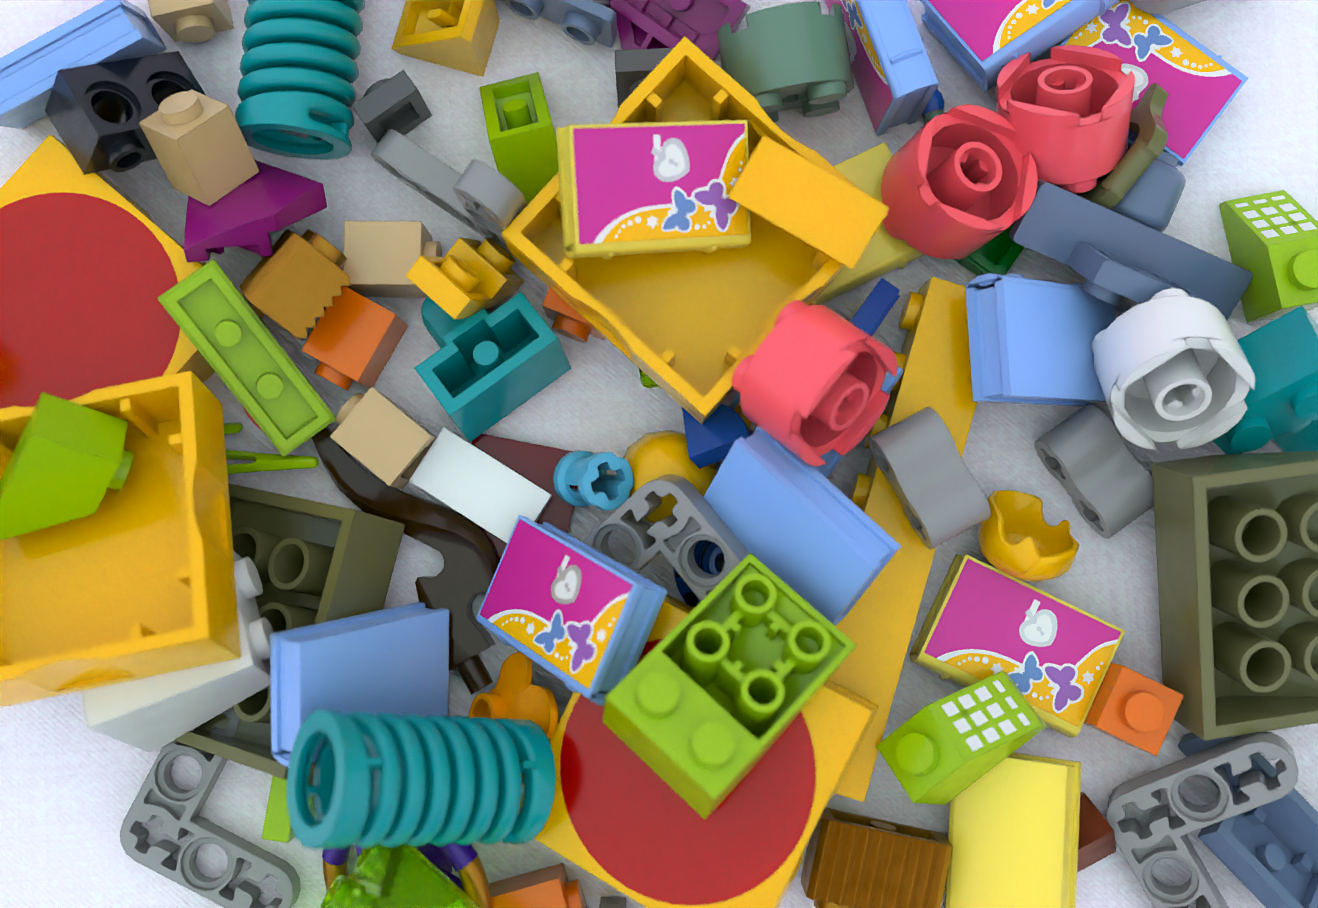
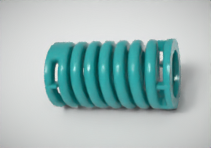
M247 0L249 6L244 16L247 30L242 38V47L245 54L240 61L239 69L242 78L237 88V94L241 103L235 111V119L247 145L261 151L292 158L328 160L348 156L352 151V144L348 135L349 130L354 126V116L348 107L354 104L357 96L352 83L358 78L359 74L358 66L354 60L360 55L361 51L357 36L363 29V22L359 13L365 7V0ZM280 130L309 134V138L294 136Z
M316 710L307 717L300 727L289 761L287 806L290 824L297 840L303 847L310 849L347 848L351 844L362 848H371L377 844L386 847H398L403 843L413 847H421L427 843L436 846H447L451 843L467 846L475 842L495 845L501 841L502 843L524 844L533 840L542 831L550 815L555 796L556 782L554 755L548 737L542 728L532 720L469 718L461 716L446 717L439 715L422 716L417 714H402L399 716L395 713H377L373 715L370 712L355 711L345 715L341 711ZM323 740L315 762L313 786H308L312 757L318 744ZM521 773H523V777H524V796H523L522 807H521V809H520L521 796H522V774H521ZM313 797L317 820L314 819L310 809L309 798Z

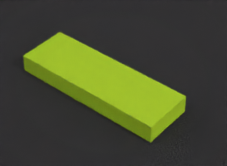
M215 259L157 298L283 457L335 421L336 416Z

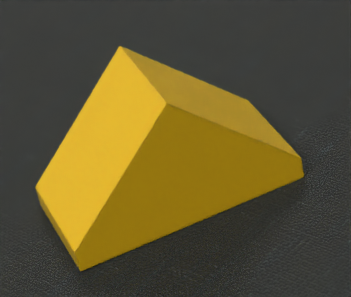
M406 0L391 49L401 55L483 77L500 23L495 1Z

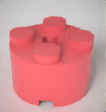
M1078 45L1051 47L1050 58L1031 63V52L1019 56L1018 59L1011 60L1002 68L997 77L996 113L1007 119L1017 131L1011 138L1023 157L1031 152L1037 168L1038 181L1045 180L1072 193H1084L1092 190L1097 185V178L1112 171L1126 154L1135 84L1132 70L1128 75L1122 72V59L1111 52Z
M967 104L952 107L948 112L937 115L928 121L895 152L884 169L881 182V196L883 204L890 207L887 212L888 215L883 221L887 232L896 239L905 240L913 248L926 255L941 259L960 260L966 258L1012 226L1030 209L1036 195L1038 182L1037 168L1031 152L1023 157L1011 139L1017 132L1013 125L1003 116L990 109Z
M795 300L781 310L776 319L775 328L763 340L755 354L747 356L738 364L732 377V387L740 393L742 411L750 421L807 464L821 466L827 464L820 457L821 455L833 449L843 456L852 450L872 429L890 398V395L881 390L886 371L896 377L898 365L896 355L889 347L823 305L808 306L801 300Z

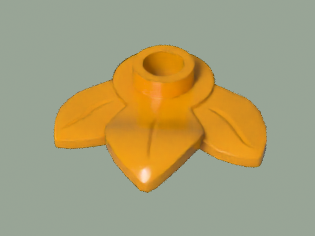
M516 652L510 655L502 664L496 688L491 689L488 693H480L474 698L468 717L532 720L542 728L550 740L555 733L559 711L553 692L545 686L532 684V660L523 653ZM521 773V774H522V786H524V777H523V773Z

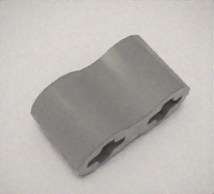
M1089 404L1085 405L1035 441V450L1044 466L1068 492L1075 507L1087 524L1103 538H1111L1154 507L1153 477L1133 457L1115 425L1097 407Z
M925 407L869 438V446L875 461L896 493L916 535L928 549L931 550L990 518L991 510L981 487L964 464L949 429L938 413L931 407Z

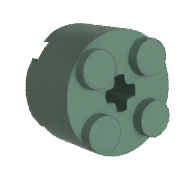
M815 1L778 5L745 15L746 29L732 34L729 22L717 31L716 35L722 69L757 99L759 105L774 123L779 121L778 111L802 108L804 117H817L836 112L840 109L839 100L845 98L847 93L854 88L843 11L840 5L833 3L829 15L821 14L820 2Z

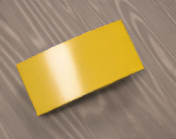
M762 136L727 196L850 269L855 267L890 208L765 136Z
M459 237L444 257L421 255L405 275L454 320L470 317L482 308L486 310L517 291L525 281L511 269L516 262L515 259L503 247L487 237L483 242Z

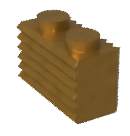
M286 229L272 246L273 256H264L239 287L247 300L296 338H307L306 328L316 327V317H325L324 307L333 306L332 297L342 296L341 286H350L349 275L340 269L348 258L323 237L312 232L310 229H307L302 237Z
M825 807L806 848V857L801 873V884L806 897L814 900L813 905L816 908H941L953 845L941 832Z

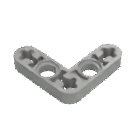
M388 128L370 153L371 157L396 178L483 237L495 241L511 254L501 233L527 206L522 192L498 171L476 159L471 161L461 175L404 135Z
M674 474L663 475L641 486L583 540L584 543L618 561L609 550V536L616 529L626 531L635 541L637 551L632 563L620 562L621 564L639 573L662 553L700 601L749 554L748 550L694 485L684 477ZM671 493L678 502L672 509L674 515L656 522L649 528L642 519L651 515L661 505L660 497ZM699 540L712 541L721 548L724 553L725 564L720 574H709L698 567L694 558V550Z
M229 708L223 712L226 717L230 718L229 726L225 730L215 727L211 733L228 737L235 735L241 719L237 716L234 708ZM172 741L162 747L123 820L120 829V843L125 853L137 863L224 908H292L298 900L301 890L300 878L292 865L199 816L228 759L177 741ZM179 755L192 756L201 766L202 777L194 790L180 789L171 778L170 769L172 763ZM160 817L163 820L160 831L164 835L175 841L185 837L188 831L192 832L194 836L181 849L178 860H175L173 854L181 846L166 839L151 846L146 842L149 837V831L142 826V823H147ZM213 843L224 849L228 859V866L223 876L211 878L199 871L196 865V854L202 844ZM244 860L251 863V867L244 872L243 876L258 883H261L269 875L274 876L278 880L275 891L283 896V899L275 898L268 905H263L258 901L261 896L259 887L244 880L234 891L229 888V884L241 872Z
M1267 731L1240 735L1133 778L1114 788L1108 800L1106 821L1114 829L1115 841L1153 908H1188L1187 905L1195 900L1196 908H1229L1187 834L1276 801L1289 794L1297 784L1299 770L1293 749L1284 738ZM1262 752L1267 760L1281 759L1275 763L1277 775L1274 777L1265 778L1260 770H1253L1238 776L1242 791L1236 793L1232 792L1228 773L1221 766L1224 763H1229L1232 775L1235 776L1248 771L1252 767L1250 755L1253 753ZM1202 775L1212 779L1219 786L1220 794L1214 802L1208 805H1195L1184 799L1180 794L1179 786L1189 776ZM1161 788L1167 790L1170 806L1177 814L1174 817L1170 816L1168 804H1165L1150 812L1149 825L1141 826L1135 818L1123 819L1126 815L1127 803L1134 802L1140 810H1148L1160 805L1161 792L1159 789ZM1173 858L1183 862L1190 870L1191 876L1181 886L1172 887L1159 882L1153 876L1151 868L1160 859Z

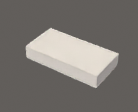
M445 427L442 428L409 480L506 543H508L519 515L526 516L537 522L553 497L550 493Z

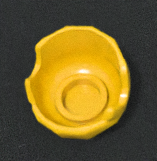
M671 430L646 433L627 448L623 457L627 460L633 471L634 484L629 492V497L651 480L663 475L672 474L687 479L704 496L718 472L716 463L699 469L689 459L686 434ZM671 493L660 497L661 505L644 519L655 524L670 515H674L672 509L678 503L676 498Z
M1015 490L993 491L987 498L991 516L989 519L979 523L977 532L980 550L985 558L999 571L1024 581L1034 582L1058 578L1069 571L1079 550V543L1070 534L1069 521L1062 520L1056 526L1047 523L1042 511L1043 501L1035 495Z

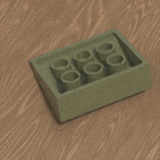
M1318 451L1223 454L1152 463L1162 681L1164 686L1184 695L1174 720L1203 741L1318 723Z
M228 483L233 551L241 558L249 557L253 561L263 588V593L255 597L260 618L265 617L269 621L274 633L383 610L405 524L354 509ZM271 684L231 707L234 708L237 716L241 719L233 737L211 733L215 727L225 730L229 726L230 718L226 717L222 712L200 725L198 729L188 731L174 740L282 779L288 778L289 767L282 765L274 758L271 751ZM315 763L310 765L308 779L313 780Z

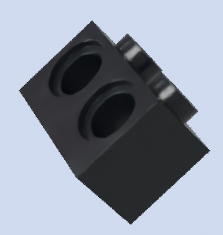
M179 51L58 70L45 112L84 175L109 169L114 172H124L137 167L142 162L157 159L139 122L158 111L160 103L173 94L191 89L201 94H206Z

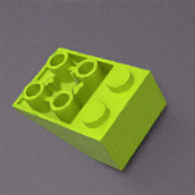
M749 553L605 697L602 722L706 820L756 765L857 645L754 555Z

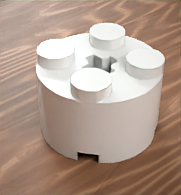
M1170 288L1156 293L1151 300L1129 309L1116 318L1108 328L1100 331L1092 342L1095 372L1115 425L1124 438L1139 447L1157 450L1154 442H1176L1179 450L1203 445L1229 431L1241 420L1248 409L1244 400L1249 392V388L1251 387L1254 390L1255 376L1224 315L1215 306L1204 300L1189 297L1182 289Z

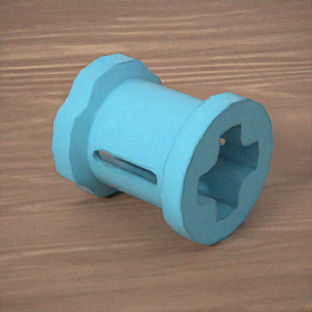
M584 450L569 452L560 459L555 467L553 476L555 491L565 503L577 507L593 505L599 510L605 511L619 508L629 498V492L634 484L633 471L627 460L617 457L611 452L596 454ZM607 470L615 471L617 475L607 474ZM570 485L578 486L579 489H571Z

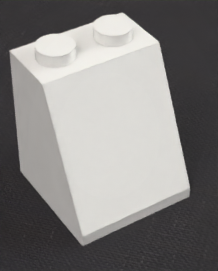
M233 551L241 658L81 691L89 729L146 752H152L164 747L176 738L197 728L271 684L270 634L274 633V630L265 617L260 618L255 597L263 593L259 573L249 557L241 558Z

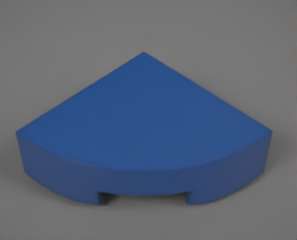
M881 278L849 322L872 336L900 297L898 295L900 290Z
M720 404L703 424L698 422L682 407L689 459L699 469L724 460L737 439L741 436L746 439L753 434L750 427L737 412L724 404Z

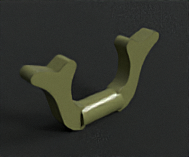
M1153 83L1148 87L1138 106L1131 110L1129 129L1134 133H1139L1135 143L1117 163L1115 168L1096 187L1084 193L1074 194L1108 209L1113 208L1123 199L1124 195L1165 148L1168 131L1163 122L1162 113L1169 96L1168 92L1157 83Z

